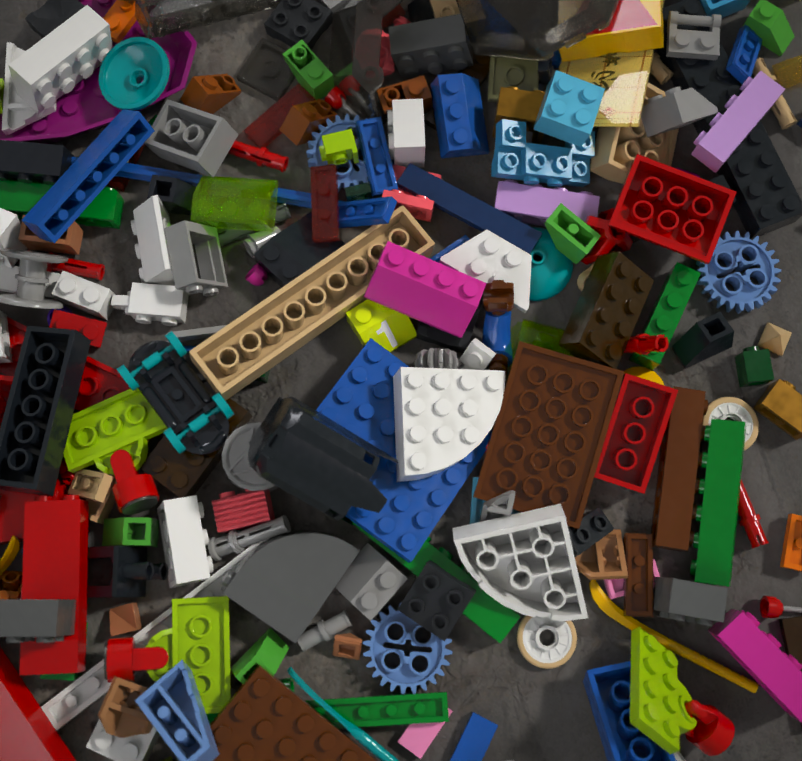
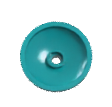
M132 37L121 41L108 52L101 64L99 86L102 95L111 105L121 110L135 111L149 106L162 94L167 85L170 74L167 54L160 45L149 38Z
M532 227L542 232V237L531 253L529 301H543L556 296L566 287L572 275L573 262L556 249L547 229ZM538 255L542 260L537 262L533 259V256Z

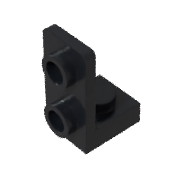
M598 507L583 517L579 529L571 526L568 528L574 557L583 553L614 530V527L601 508Z

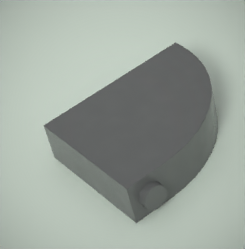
M300 530L280 534L254 548L243 558L234 571L230 569L221 581L223 585L221 591L224 595L296 644L360 550L346 541L324 532Z

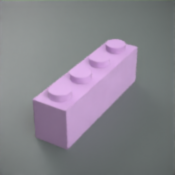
M762 71L754 79L750 76L740 87V90L743 92L739 96L734 94L724 106L727 109L723 115L718 112L709 123V126L712 128L708 133L703 130L693 142L696 148L691 155L715 173L785 90L784 87Z
M504 180L498 182L494 208L525 224L545 226L546 220L558 205L562 203L585 222L586 217L589 215L597 217L600 196H595L587 191L576 193L569 192L561 187L550 189L543 188L540 184L524 185L518 184L514 180Z

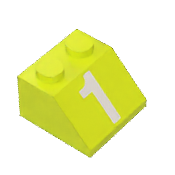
M369 299L346 312L347 322L363 347L371 338L391 353L417 337L409 316Z

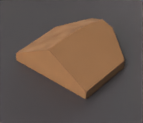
M621 529L611 531L590 548L576 556L575 561L578 572L589 580L627 579L628 572Z
M114 676L98 713L106 733L125 738L151 732L153 724L135 702L149 688Z

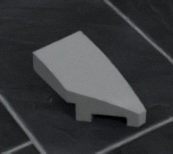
M515 491L505 492L484 502L479 522L508 515L511 516L516 495Z

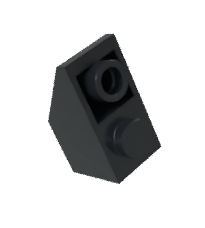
M152 175L147 199L158 195L168 212L204 217L208 192L178 178Z
M720 311L696 322L672 346V350L686 369L731 348L734 330Z

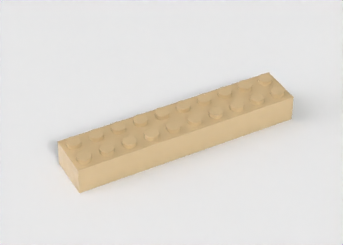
M402 205L393 211L388 224L371 226L190 350L191 361L215 393H219L226 401L345 317L347 311L367 300L364 298L365 292L387 241L427 258L431 256L435 243L406 207Z

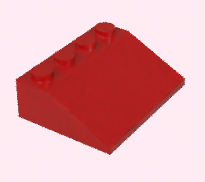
M637 154L629 168L608 226L702 263L709 264L736 191Z

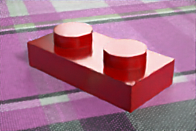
M54 309L49 328L77 330L91 340L90 345L101 348L107 322Z

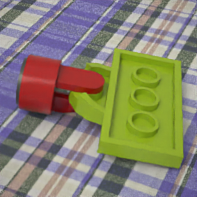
M130 388L73 414L63 453L68 470L75 473L96 464L98 469L116 478L117 483L113 486L112 491L120 513L131 515L146 511L155 506L160 497L153 476L150 474H139L138 470L146 461L148 454L147 440L162 434L167 427L140 390L137 388L132 391Z
M229 597L172 599V628L162 630L151 637L145 648H135L134 637L108 639L104 647L105 680L111 683L114 676L128 681H134L136 670H146L152 680L157 682L183 660L192 670L206 714L220 713L231 699Z
M641 627L632 630L630 723L669 754L680 750L679 735L684 733L693 745L708 756H716L724 752L731 745L734 738L735 727L733 722L716 707L702 705L697 700H692L685 686L678 680V660L672 651L666 649L653 635L648 634Z

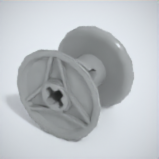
M0 249L2 255L20 259L19 274H15V278L18 280L17 294H0V303L42 309L63 308L62 302L44 297L45 283H49V278H46L47 263H66L69 259L68 257L27 250Z
M261 422L245 424L234 430L225 441L222 451L223 468L228 478L236 487L244 492L245 489L251 491L269 489V492L278 488V486L260 477L249 466V442L262 424Z

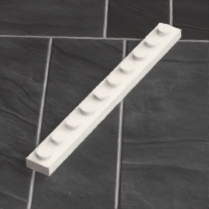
M266 540L252 544L183 598L226 596L221 591L223 587L221 581L230 569L234 571L248 553ZM172 607L133 636L135 648H145L151 637L162 630L172 628ZM104 659L41 707L56 731L108 692L111 683L105 680Z

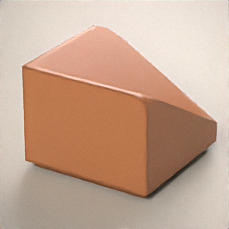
M137 602L109 609L111 637L142 630Z

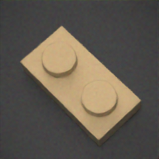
M86 469L79 470L75 473L68 494L80 495V498L104 503L105 498L111 491V483L114 477L106 473Z

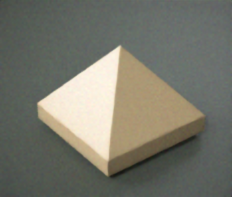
M767 322L757 346L769 349V351L782 356L792 333Z

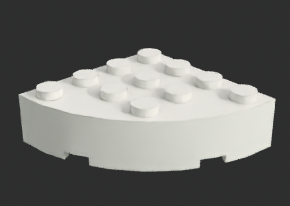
M418 367L399 368L393 376L396 459L398 460V463H396L397 482L420 480L438 474L461 461L480 445L492 429L500 412L505 391V371Z
M561 504L452 528L453 540L463 565L485 593L503 606L523 615L531 617L536 615L558 621L588 618L567 521Z

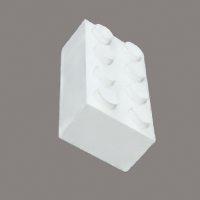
M86 5L13 60L8 66L17 95L38 113L52 107L59 97L71 92L82 79L90 77L113 48L109 23Z

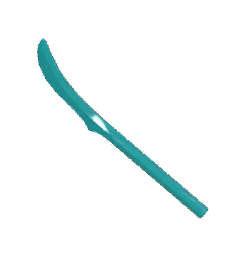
M291 666L288 668L287 672L295 682L335 717L359 743L381 761H399L366 732L350 723L330 707L298 676Z

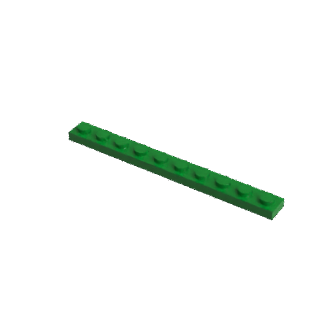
M447 692L323 699L338 714L357 727L449 722ZM304 700L336 727L345 728L315 700ZM219 713L206 714L209 724L213 722Z

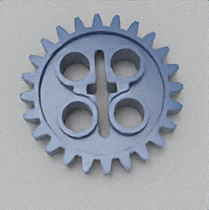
M346 114L345 120H341L336 115V122L334 123L326 119L327 127L318 125L320 133L312 132V139L314 141H308L310 149L306 153L307 157L310 158L307 160L308 166L313 167L311 169L312 175H318L319 184L326 181V189H330L334 185L336 193H339L341 187L345 188L346 194H349L350 188L353 187L359 193L360 185L369 189V180L364 161L359 160V163L354 164L359 169V171H355L351 160L342 165H328L327 161L322 162L319 146L323 145L322 135L352 129L353 135L358 137L355 123L359 120V115H356L354 120H350L349 114ZM357 138V139L355 140V143H356V147H357V150H358V159H359V157H361V156H363V155H362V151H361L359 139ZM340 167L349 169L345 173L337 172V169Z
M735 231L732 237L728 232H725L722 238L719 237L710 263L696 262V265L701 267L696 271L700 272V276H702L697 285L705 286L701 294H710L708 302L714 299L718 301L716 308H720L725 304L726 312H730L735 307L737 314H740L745 307L749 313L754 309V306L759 309L764 305L763 302L767 303L772 298L770 295L777 292L778 289L775 285L780 283L781 280L775 276L781 272V269L774 268V266L779 262V259H771L770 256L775 251L765 250L767 242L761 245L758 244L759 236L750 240L749 232H746L743 237H740L739 231ZM742 253L747 254L750 261H746L742 257ZM717 259L723 260L726 267H721ZM756 265L759 267V268H753V269L751 268V269H748V268H750V267H752V266H756ZM723 275L725 276V275H727V276L724 277V278H720V279L717 278V276H723ZM750 277L757 279L758 285L753 284L750 281ZM725 283H730L734 291H729Z
M390 605L389 615L380 611L379 615L382 620L380 622L371 620L372 624L376 627L375 630H366V633L371 636V640L363 641V644L369 646L370 650L364 652L363 656L371 657L372 659L366 664V667L375 666L376 670L373 672L372 677L381 675V686L387 681L391 682L390 691H393L397 685L401 687V694L405 693L406 687H411L413 694H416L417 685H421L424 691H426V681L429 680L436 685L437 682L434 675L436 673L441 676L445 675L440 667L441 665H450L444 659V655L452 654L451 650L445 648V645L451 643L452 639L447 638L443 641L430 632L431 636L427 642H418L415 639V631L422 626L400 611H395ZM392 624H399L403 628V636L398 640L391 639L387 634L388 627ZM409 639L411 640V645L431 647L432 652L411 650L409 655H404L403 649L385 648L383 643L405 644L406 640ZM390 652H395L400 657V664L395 668L388 667L384 662L385 656ZM418 655L426 657L428 661L427 667L422 671H417L412 667V660Z

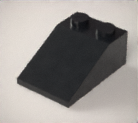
M310 212L273 236L254 254L256 262L267 271V274L280 287H284L345 245V243L318 217Z

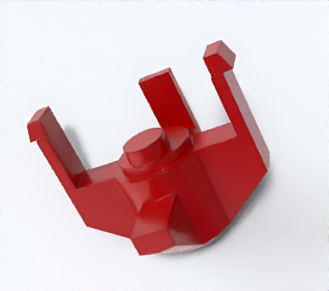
M614 208L599 213L598 218L590 215L586 217L585 223L600 234L601 237L595 243L592 252L580 260L584 264L589 265V263L595 262L599 255L608 254L614 245H616L615 252L630 250L633 241L629 234L608 226Z

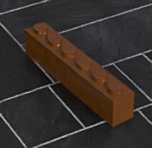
M674 386L672 388L677 389L678 393L661 442L651 534H653V547L683 552L688 551L694 539L691 521L695 519L697 505L693 503L694 494L698 492L700 479L696 475L697 467H700L703 454L702 451H699L700 441H703L705 436V425H702L703 415H706L708 410V400L705 399L706 391Z

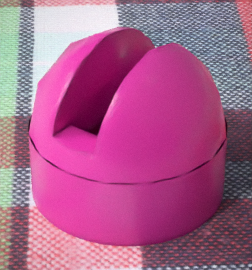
M257 263L247 273L245 280L252 285L261 286L264 284L263 280L268 278L267 271Z

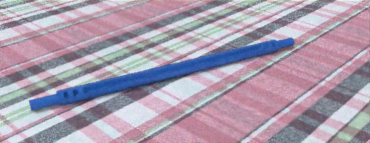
M73 156L71 163L73 164L78 157ZM126 163L115 175L117 177L151 182L152 175L178 178L208 192L281 204L286 203L287 205L333 212L334 208L341 202H347L335 200L336 197L217 177L213 178L211 176Z

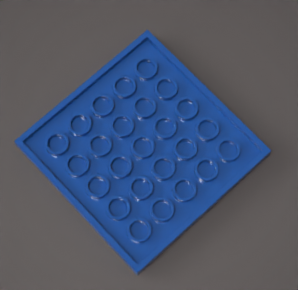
M370 338L316 411L396 459L393 376L400 367L409 366ZM493 429L489 431L480 445L461 461L438 474L420 480L397 482L396 462L378 455L380 461L370 481L383 494L387 502L379 513L352 506L345 516L408 563L412 562L487 450L486 446L490 441ZM365 454L363 460L371 465L373 458Z

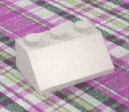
M154 195L133 210L134 220H131L133 234L137 235L138 244H135L136 255L142 262V267L139 268V276L142 283L175 286L164 228L171 226L170 217L159 196Z
M197 495L163 500L157 508L165 563L169 571V589L209 579L210 573L213 572V562L211 556L206 554L205 546L209 544L207 530L202 529L201 518H204L202 502H198Z

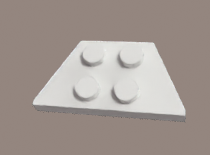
M7 42L2 114V131L5 135H9L55 112L57 106L56 100L52 107L38 113L17 95L8 64L23 54L25 50L17 48L11 42Z
M485 230L440 258L439 263L482 282L492 283L493 280H504L505 283H514V307L524 313L527 312L529 308L532 255L489 230Z

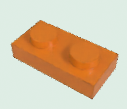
M116 0L103 17L110 25L113 42L120 43L147 7L143 0H136L133 5L124 0Z
M788 514L780 567L802 572V516Z

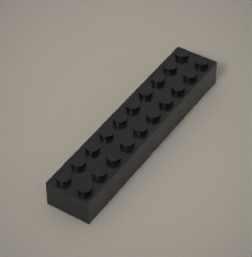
M683 0L664 7L662 10L664 48L656 50L660 55L661 61L674 73L670 78L674 87L680 86L681 90L693 88L718 108V112L723 115L727 110L724 106L734 94L739 96L743 91L740 90L742 84L726 70L729 57L721 42L717 60L666 57L669 12L678 11L679 14L707 16L699 0ZM677 25V29L709 32L710 27ZM717 114L693 123L698 135L703 130L708 133L712 128L709 126V123ZM760 120L717 171L718 176L723 174L730 189L736 191L735 198L737 201L733 206L746 232H749L750 240L756 236H761L792 224L802 216V201Z

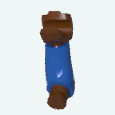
M493 280L492 283H486L483 291V307L486 313L482 343L496 353L488 365L489 370L505 371L506 377L508 374L507 368L513 362L511 310L514 308V283H505L504 280Z

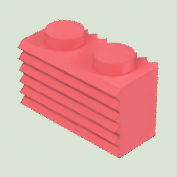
M245 489V493L235 495V491L219 494L220 499L212 501L218 533H229V531L234 529L241 530L254 527L275 519L269 489L259 491Z

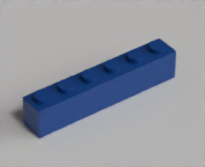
M122 109L21 221L38 238L55 243L155 130L139 111Z

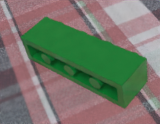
M678 262L672 267L641 334L646 333L650 336L663 334L670 343L699 279L700 272ZM666 351L650 352L647 355H639L635 352L631 353L629 360L653 371L661 363Z

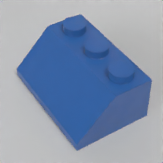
M463 73L437 75L430 84L441 159L489 154L479 80Z

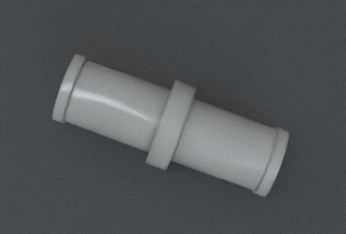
M343 610L326 621L321 620L317 622V626L304 632L297 642L302 651L305 652L324 640L326 642L332 640L333 635L353 626V623L346 610Z

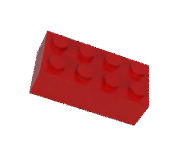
M624 373L594 475L595 478L645 494L678 393L677 389Z

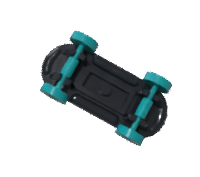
M170 331L165 335L168 342L156 340L140 346L130 358L128 369L123 364L117 368V371L132 391L138 388L167 427L163 433L179 454L185 450L198 455L211 454L225 443L230 428L228 419L235 414L219 393H216L214 396L210 393L183 357L187 354L186 349L175 334Z

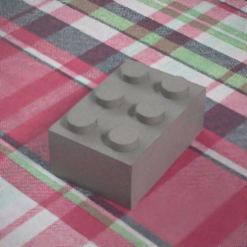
M167 99L151 126L155 131L144 144L159 158L214 178L238 134L222 117Z

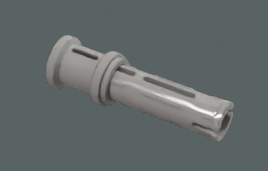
M283 515L243 531L234 529L229 531L228 535L219 538L211 537L208 544L209 553L215 561H219L222 559V556L233 552L236 554L242 553L246 546L290 532L289 520Z

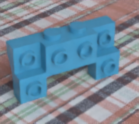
M502 119L496 123L495 151L491 164V177L523 180L524 184L535 185L541 182L547 183L548 187H560L562 185L584 187L590 184V158L595 156V131L591 132V135L582 147L566 141L565 147L526 143V122Z

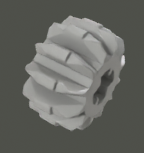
M448 348L423 349L416 354V360L414 361L415 367L459 369L457 353Z

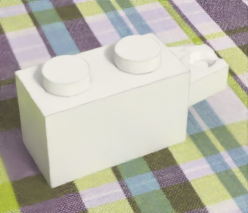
M132 282L131 291H128L127 295H112L111 306L114 309L125 310L124 314L132 316L138 323L151 324V321H161L163 325L177 326V323H185L189 294L187 291L178 290L175 286Z

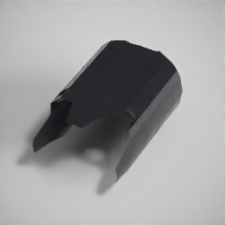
M292 396L284 399L278 398L250 440L248 451L249 466L260 477L335 520L342 519L353 525V521L345 515L352 506L379 513L387 502L383 494L370 481L380 461L378 455L398 463V460ZM365 454L373 458L371 465L363 460Z

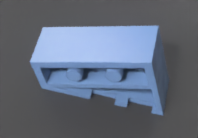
M181 660L140 695L135 702L180 761H213L219 755L192 670Z

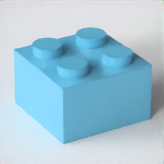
M556 70L547 85L533 129L582 147L591 135L605 88Z

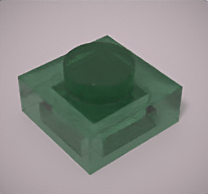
M370 183L344 188L347 202L372 199Z

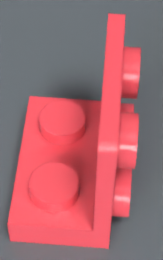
M393 165L396 181L399 180L407 167ZM428 172V173H430V174H432V175H434V176H436V177H438V178L441 179V175H440V174H435V173ZM399 187L398 190L392 189L389 191L384 189L382 197L392 196L397 201L394 210L404 205L415 219L431 222L434 200H430L423 195L414 196Z

